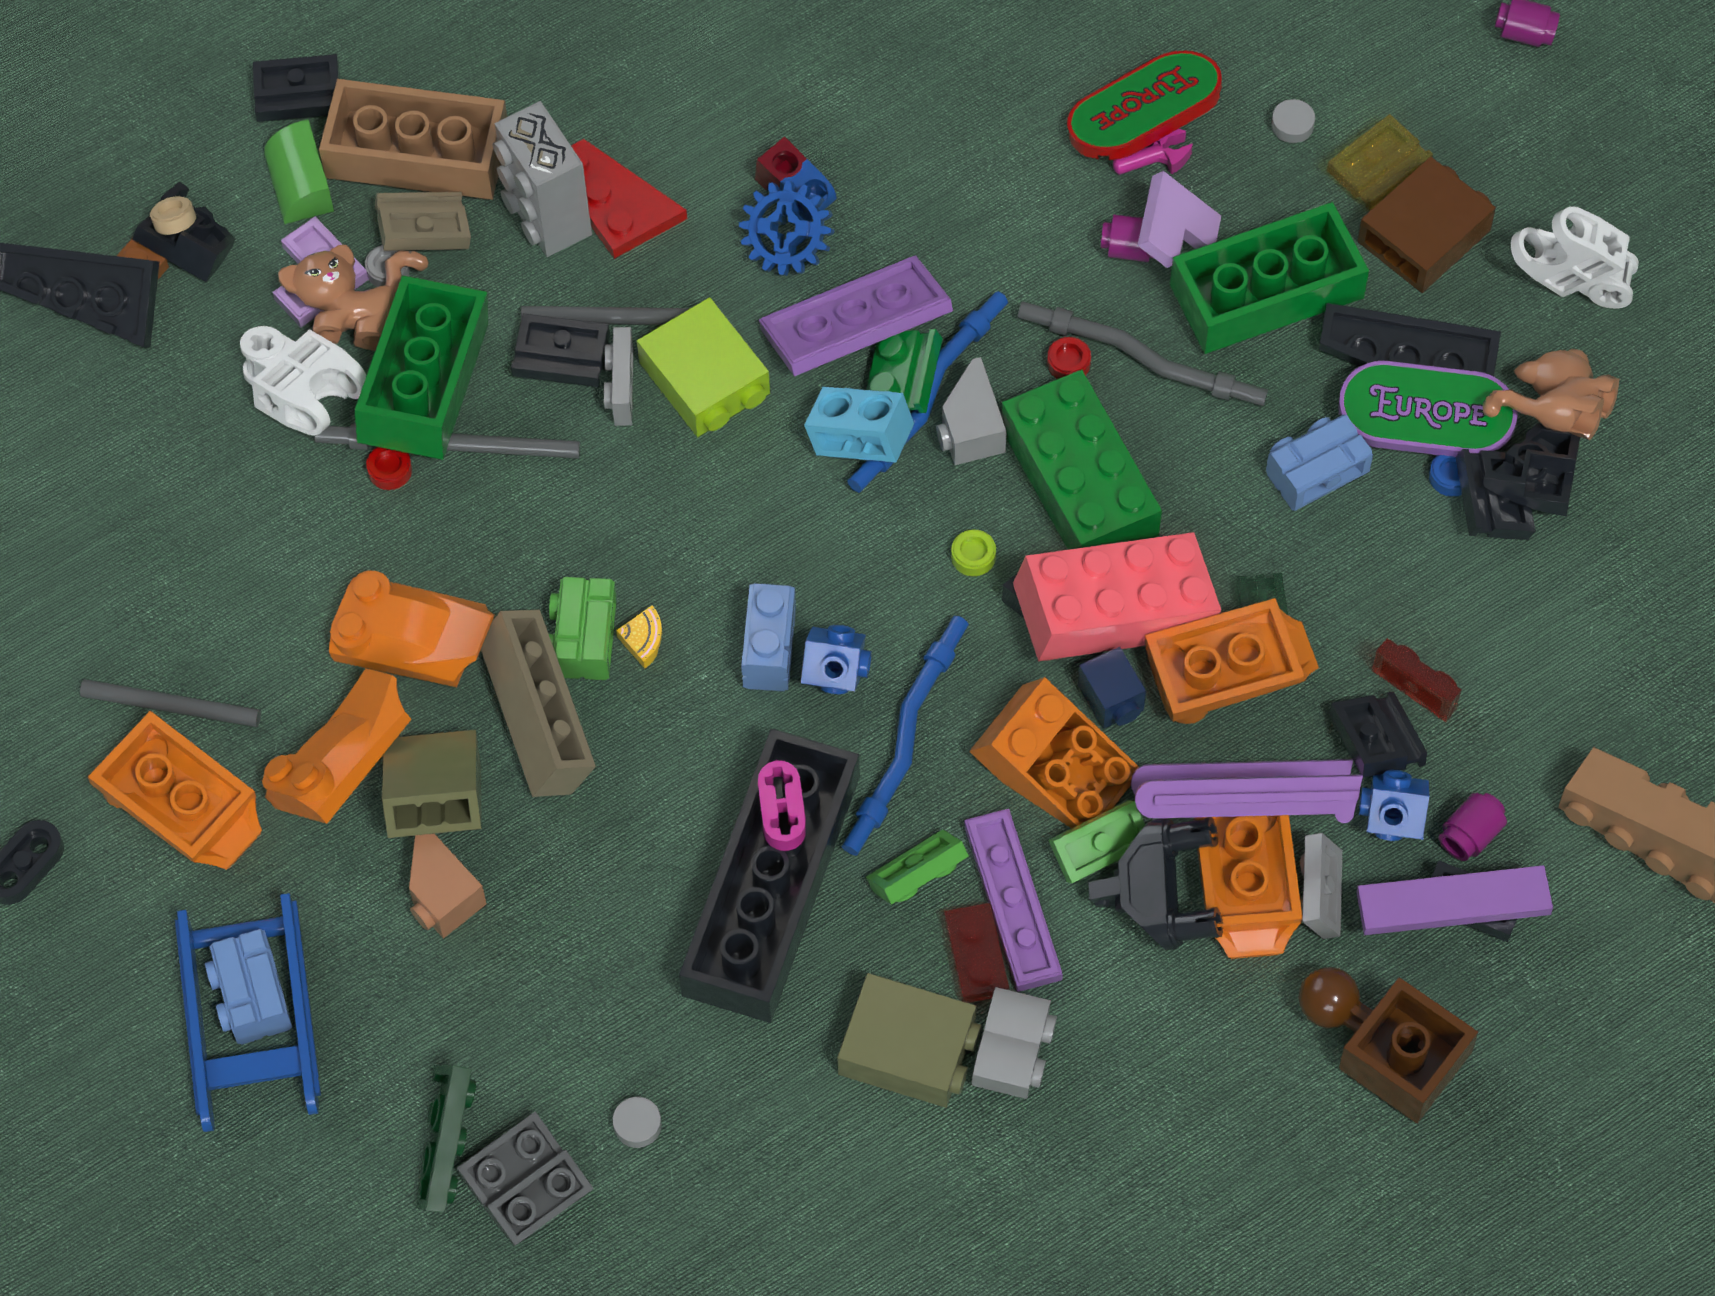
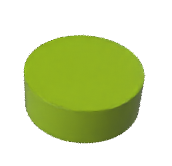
M975 529L960 533L952 543V563L960 573L967 576H980L992 569L996 561V544L993 538L986 532Z

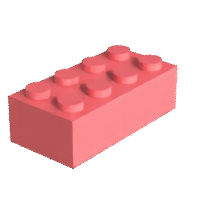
M1194 532L1026 555L1013 582L1038 662L1107 652L1118 647L1127 649L1145 646L1146 634L1214 616L1221 612L1218 598Z

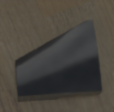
M178 182L162 195L160 201L175 196L186 197L189 188L183 183ZM193 206L196 214L195 222L186 230L176 234L165 235L158 233L154 228L150 215L137 226L132 238L134 241L204 282H207L217 271L236 240L225 227L219 225L214 220L213 214L205 206L198 208Z
M1540 423L1535 424L1526 433L1525 440L1522 443L1513 445L1506 452L1505 461L1495 471L1488 469L1485 472L1483 486L1520 505L1551 514L1567 516L1580 437L1571 433L1547 429Z

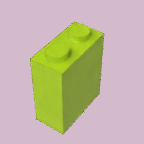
M710 297L637 340L639 363L697 437L709 430L716 431L729 421L730 417L745 408L752 409L758 406L770 394L769 371Z

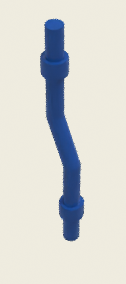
M995 292L978 311H971L959 324L960 330L940 350L927 412L920 413L918 410L911 412L914 425L906 443L928 421L945 370L972 341H979L989 331L990 322L1008 304L1006 296L1001 292ZM866 460L848 479V485L854 491L860 493L879 472H886L894 462Z
M953 616L939 641L932 642L923 658L925 661L923 668L901 703L894 759L872 796L864 798L856 812L858 819L842 845V848L851 855L857 856L872 830L881 826L889 812L887 805L912 764L918 710L940 673L946 672L956 656L954 649L969 626L968 622L960 616Z

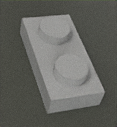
M613 327V344H605V370L612 371V382L604 383L605 409L613 410L615 426L632 425L634 348L631 327Z
M1323 833L1306 835L1305 853L1302 854L1300 859L1301 872L1304 877V892L1300 898L1302 920L1304 924L1323 939L1340 937L1342 850Z

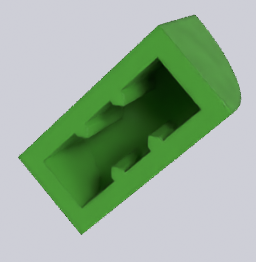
M309 120L293 123L276 132L268 140L264 149V156L284 224L334 212L329 187Z

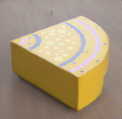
M652 605L616 630L617 638L644 669L657 657L662 640L660 617Z

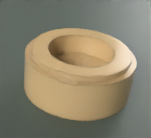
M180 196L166 198L158 202L150 212L155 230L165 235L182 232L189 228L196 220V214L191 201Z

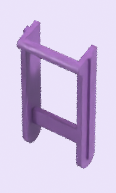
M1353 759L1146 764L1137 768L1133 773L1131 787L1135 794L1137 809L1148 818L1334 814L1339 822L1348 823L1354 817L1363 775H1350Z

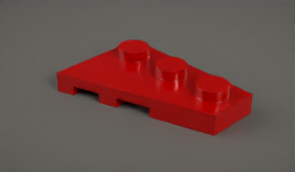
M585 139L571 145L583 163L591 227L614 259L687 220V210Z

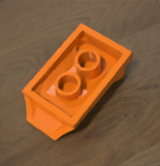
M365 571L354 577L346 589L331 625L329 654L335 662L457 687L464 668L477 660L495 614L488 610L486 604L393 583L381 572Z
M1276 598L1145 635V646L1151 671L1165 710L1173 722L1176 721L1183 724H1192L1202 720L1208 711L1304 682L1313 671L1319 668L1302 622L1284 613L1279 608Z
M365 668L354 687L325 726L318 730L296 754L277 756L267 764L262 784L267 790L265 798L275 809L328 824L411 721L399 699L397 678L391 674Z
M152 711L145 715L88 776L90 784L103 793L104 798L110 805L125 810L194 863L209 864L227 870L262 832L256 811L255 791Z
M1289 815L1212 817L1216 823L1218 834H1211V836L1218 838V844L1212 848H1198L1197 851L1205 909L1218 907L1223 919V924H1216L1217 927H1223V935L1216 938L1223 947L1228 958L1231 959L1283 954L1287 942L1303 919ZM1193 817V821L1205 819L1206 817Z

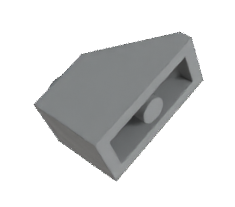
M981 357L972 359L942 406V424L936 426L942 451L950 450L954 465L1002 454L1006 450V428Z

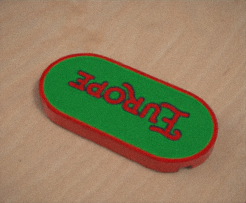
M1173 51L1159 55L1081 99L1071 109L1068 116L1067 126L1070 142L1079 153L1089 158L1098 159V155L1109 156V160H1115L1131 156L1210 111L1220 98V91L1222 89L1221 70L1210 57L1194 51Z

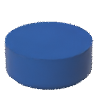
M1437 455L1431 463L1429 480L1432 487L1445 496L1462 495L1456 458L1454 456Z

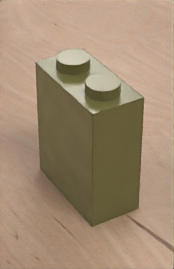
M476 730L397 737L383 754L382 802L388 838L482 829L481 763Z
M867 973L837 1057L838 1075L947 1108L952 1093L960 1095L965 1083L968 1067L962 1066L966 1050L975 1052L980 1038L982 1025L976 1023V1006Z

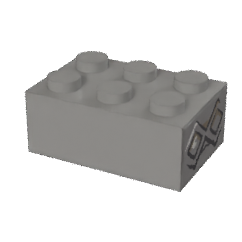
M539 101L494 123L497 142L493 143V148L501 163V166L497 167V173L505 187L501 191V197L508 211L511 214L517 212L523 220L521 226L529 243L532 246L538 244L546 257H549L591 236L592 230L583 163L542 102Z

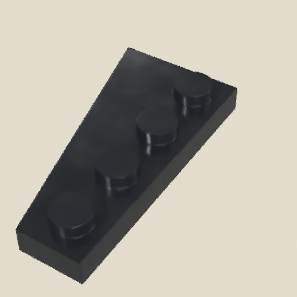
M0 243V290L57 311V313L71 319H77L92 325L96 329L119 336L141 347L150 348L160 261Z
M1327 303L1319 350L1357 366L1374 361H1392L1476 371L1494 377L1501 331Z

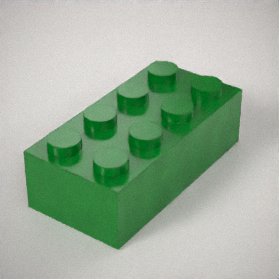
M1331 202L1173 257L1170 286L1204 354L1324 313L1327 303L1344 306L1364 299L1369 269L1334 203Z
M402 275L355 407L357 443L441 460L444 459L488 328L487 292Z
M1083 370L1002 402L1001 417L1006 428V439L1068 550L1156 538L1159 536L1162 510Z

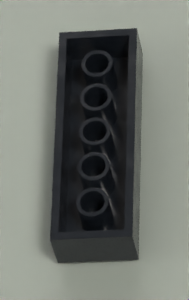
M775 729L770 730L679 973L683 997L772 1023L860 779L859 754ZM773 761H786L792 764L800 776L806 820V836L802 844L789 851H780L771 847L764 836L758 791V774L766 764ZM783 777L773 778L776 798H785L786 783H784ZM787 812L778 813V828L781 831V835L790 834L791 826L788 822Z

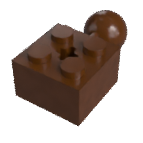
M1323 967L1311 972L1304 979L1299 990V1004L1308 1020L1315 1025L1325 1028L1345 1025L1355 1032L1343 1048L1339 1069L1417 1124L1471 1055L1478 1035L1477 1030L1400 977L1374 1010L1360 1002V993L1355 980L1347 972L1339 968ZM1410 1048L1416 1053H1407L1406 1051Z

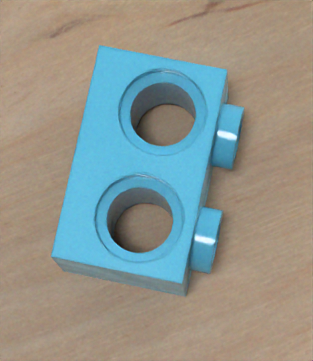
M822 387L804 426L816 456L897 462L913 428L914 421L903 393Z

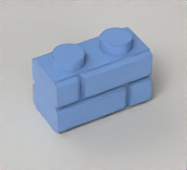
M1343 414L1332 421L1330 418L1325 417L1315 422L1308 429L1307 434L1295 440L1292 437H1286L1278 441L1268 454L1266 472L1277 490L1281 491L1282 497L1292 511H1296L1370 472L1373 454L1371 448L1363 437L1358 434L1356 427L1347 415Z
M755 583L749 585L741 665L744 688L785 691L789 689L796 615L795 587Z
M258 929L241 934L238 938L231 937L212 943L210 950L213 961L206 962L205 968L212 990L221 988L224 1003L217 1004L216 1009L223 1032L232 1030L237 1044L242 1045L262 1039L263 1036H272L293 1028L265 930Z

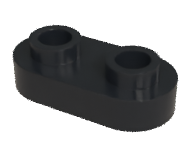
M35 820L25 824L1 849L0 904L12 905L24 900L62 857L64 842L58 829L52 823L44 820ZM38 845H48L47 850L43 853H34V849ZM8 879L18 880L16 885L11 888L3 887V884Z

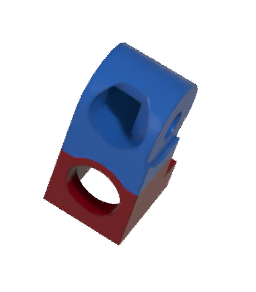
M785 136L757 159L755 181L766 191L768 190V184L772 182L777 184L780 191H783L786 180L794 182L795 192H798L803 185L811 188L809 199L817 195L825 199L819 207L820 211L825 210L837 199L831 183ZM798 201L800 206L799 214L805 221L811 222L813 220L811 213Z

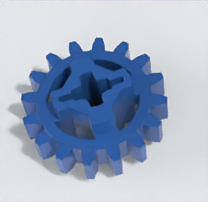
M787 180L783 191H780L777 184L772 182L768 184L769 195L765 196L758 191L754 192L753 195L758 203L755 207L744 205L743 210L751 216L749 221L739 222V227L749 230V236L744 237L741 240V244L755 248L750 253L749 258L752 261L765 258L762 269L768 272L778 264V272L783 276L788 275L792 265L799 274L805 273V261L818 265L820 261L815 253L818 249L829 252L830 247L823 242L824 236L834 234V229L824 225V221L833 216L832 212L829 210H819L825 199L820 195L809 199L810 187L803 185L798 192H795L794 182ZM798 201L809 210L813 222L805 221L799 214L800 206ZM777 202V209L767 218H762L765 211ZM788 217V222L795 224V231L788 232L785 237L784 234L778 232L779 225L786 224ZM760 235H766L772 240L775 255L764 246ZM806 238L811 239L808 246L802 252L796 254L797 246Z

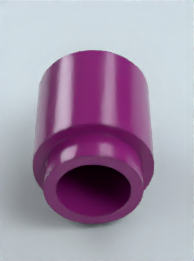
M1510 0L1509 4L1501 2L1494 27L1502 29L1501 38L1540 47L1541 44L1551 46L1557 30L1560 13L1551 11V6L1529 0Z
M1113 214L1112 223H1103L1101 248L1109 249L1108 258L1149 262V259L1153 258L1137 246L1143 218Z
M1472 793L1442 825L1443 832L1439 835V841L1443 848L1460 861H1467L1470 857H1477L1507 824L1503 804L1491 794Z

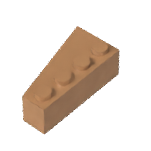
M1593 747L1565 787L1558 808L1563 810L1572 822L1580 826H1589L1604 835L1605 839L1613 847L1622 851L1628 850L1642 858L1654 872L1664 876L1669 875L1686 885L1687 890L1695 897L1715 903V803L1711 801L1707 808L1689 800L1686 795V789L1671 782L1668 784L1660 783L1657 786L1649 782L1650 777L1647 771Z

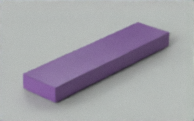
M1005 809L964 820L965 831L1016 991L1020 992L1062 981V970L1010 810Z
M1544 865L1360 885L1356 892L1364 935L1551 915L1553 910Z

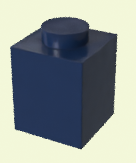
M1121 647L1079 665L1078 686L1103 729L1116 723L1119 726L1128 724L1144 711L1146 690Z

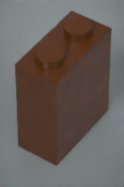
M1430 156L1361 219L1357 242L1419 292L1423 293L1491 231L1496 207L1492 205L1484 193L1474 191L1460 180L1452 168L1441 165Z

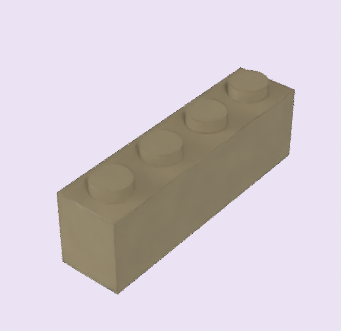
M500 611L490 625L481 651L532 797L571 795L593 771L596 765L541 611Z

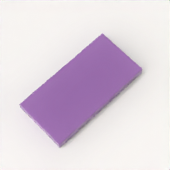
M915 255L759 319L761 331L793 376H797L953 311L949 296Z

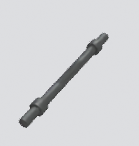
M1022 301L1018 318L1050 327V332L1063 336L1072 333L1117 346L1161 377L1212 391L1213 397L1229 401L1230 397L1264 407L1269 390L1235 380L1236 375L1219 371L1218 374H1213L1169 361L1126 331L1074 316V311L1056 307L1055 310L1025 301Z

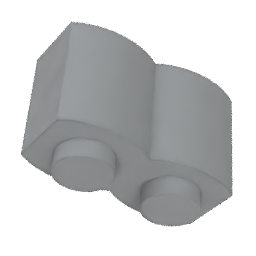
M995 987L974 1066L972 1086L1024 1099L1028 1098L1031 1086L1040 1088L1046 1060L1038 1058L1042 1042L1051 1044L1057 1016L1049 1014L1051 1000Z

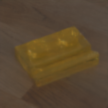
M1389 114L1328 161L1326 171L1355 198L1360 197L1366 203L1365 207L1370 211L1430 156L1432 157L1433 153L1430 150L1425 151L1419 145L1420 141Z

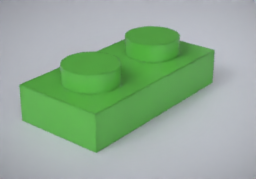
M1129 800L1048 841L1066 881L1074 883L1120 860L1135 837L1146 825L1136 807L1135 801Z
M942 829L866 876V879L872 891L892 905L895 902L910 899L917 893L919 887L930 880L950 874L955 870L957 864L969 857L961 840Z

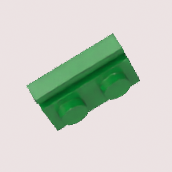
M929 329V333H920L918 330L904 331L877 342L866 390L903 393L909 410H918L920 413H926L943 339L936 329Z

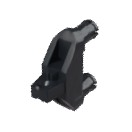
M1206 817L1201 820L1174 824L1172 820L1161 818L1149 822L1138 833L1119 860V869L1113 870L1114 877L1088 882L1090 902H1094L1098 908L1115 906V911L1118 913H1128L1166 951L1178 949L1183 945V941L1222 937L1223 927H1217L1216 925L1223 924L1222 915L1218 907L1184 913L1178 912L1175 857L1179 851L1216 847L1218 838L1211 836V834H1218L1214 819Z

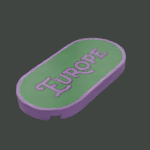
M1374 361L1355 369L1347 377L1341 388L1338 404L1339 415L1344 414L1348 416L1356 427L1358 434L1363 437L1369 446L1456 457L1462 449H1469L1470 453H1479L1481 450L1495 451L1511 439L1517 422V411L1509 406H1501L1500 412L1495 417H1488L1484 414L1483 402L1486 397L1494 390H1509L1504 383L1489 374L1392 361Z

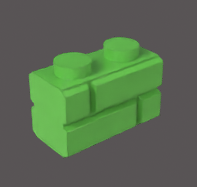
M563 577L560 579L559 593H551L549 618L550 620H556L555 634H549L564 678L580 679L584 677L590 680H607L610 677L617 603L615 581L612 579L590 578L586 580L579 577Z

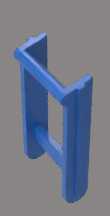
M290 893L280 895L283 914L281 917L193 931L187 910L177 911L178 920H175L195 1108L197 1116L200 1115L204 1132L214 1131L215 1129L211 1090L302 1076L308 1114H319L318 1096L321 1095L299 911L297 901L291 900ZM258 929L265 930L267 938L285 935L298 1046L207 1060L195 949L210 947L214 942L231 937L238 938L241 934Z

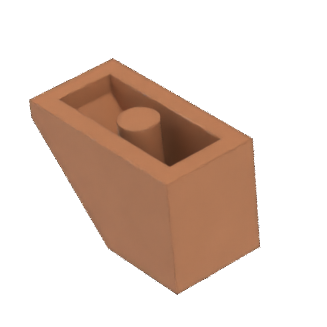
M435 834L415 835L409 884L414 906L410 908V911L425 930L433 927L444 939L487 904L483 886Z

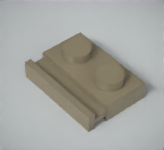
M462 192L376 193L375 209L378 211L377 220L384 251L469 249L471 235L465 206L462 205Z

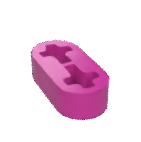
M773 761L766 764L758 774V791L764 836L771 847L780 851H789L802 844L806 836V820L800 776L792 764L786 761ZM783 777V781L786 783L785 798H776L773 778ZM787 812L788 822L791 826L790 834L781 835V831L778 828V813Z

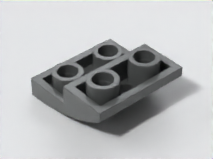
M536 1111L456 1168V1171L514 1246L594 1189L567 1150L563 1151Z

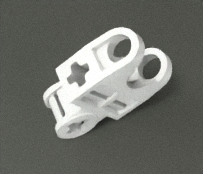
M1568 207L1554 215L1552 220L1553 233L1540 228L1536 230L1535 228L1527 227L1512 236L1511 252L1517 265L1534 280L1561 297L1580 291L1595 304L1613 309L1626 307L1632 302L1633 290L1630 284L1632 275L1638 269V258L1633 253L1627 251L1630 236L1602 218L1578 207ZM1566 218L1573 222L1570 230L1567 228ZM1524 240L1535 248V258L1526 252Z
M258 326L246 331L240 340L241 352L246 357L243 365V374L245 380L252 385L254 407L287 427L308 435H319L330 425V417L318 400L327 396L359 399L367 376L363 368L341 347L310 329L295 342L275 328Z

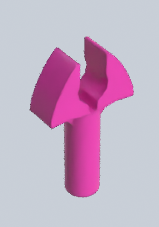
M1177 129L1154 142L1153 146L1144 148L1126 158L1113 160V168L1117 174L1121 175L1160 162L1166 164L1170 174H1173L1181 169L1192 155L1193 144L1179 149L1169 148L1170 145L1185 142L1186 131Z

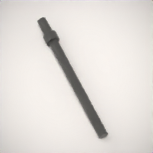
M351 423L350 427L328 426L322 433L315 435V443L347 444L350 449L369 450L371 446L357 443L356 423ZM452 433L446 451L579 459L581 442Z

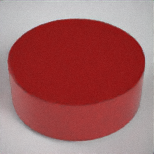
M1064 337L1056 340L1050 346L1047 355V367L1054 378L1060 379L1079 370H1083L1085 376L1088 374L1091 366V351L1085 342L1075 337Z
M377 447L367 458L366 466L369 478L380 489H398L404 486L412 475L410 456L406 452Z

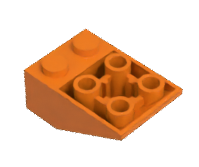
M1045 677L1023 684L969 751L1003 784L1071 829L1112 809L1131 786L1132 775L1139 768L1133 760Z

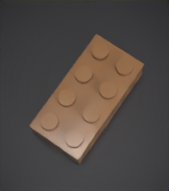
M337 79L319 147L325 177L429 192H462V196L493 200L498 179L497 167L501 166L493 148V143L497 142L494 123L507 117L505 100Z

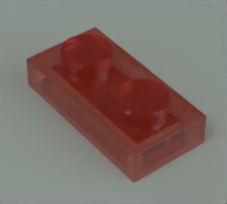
M1388 638L1376 650L1372 671L1441 720L1447 722L1457 710L1462 689L1457 687L1455 681L1448 674L1442 671H1434L1421 662L1418 655L1405 645L1398 646Z
M985 903L944 911V920L962 1002L970 1003L992 999L995 987L1009 990L991 904Z

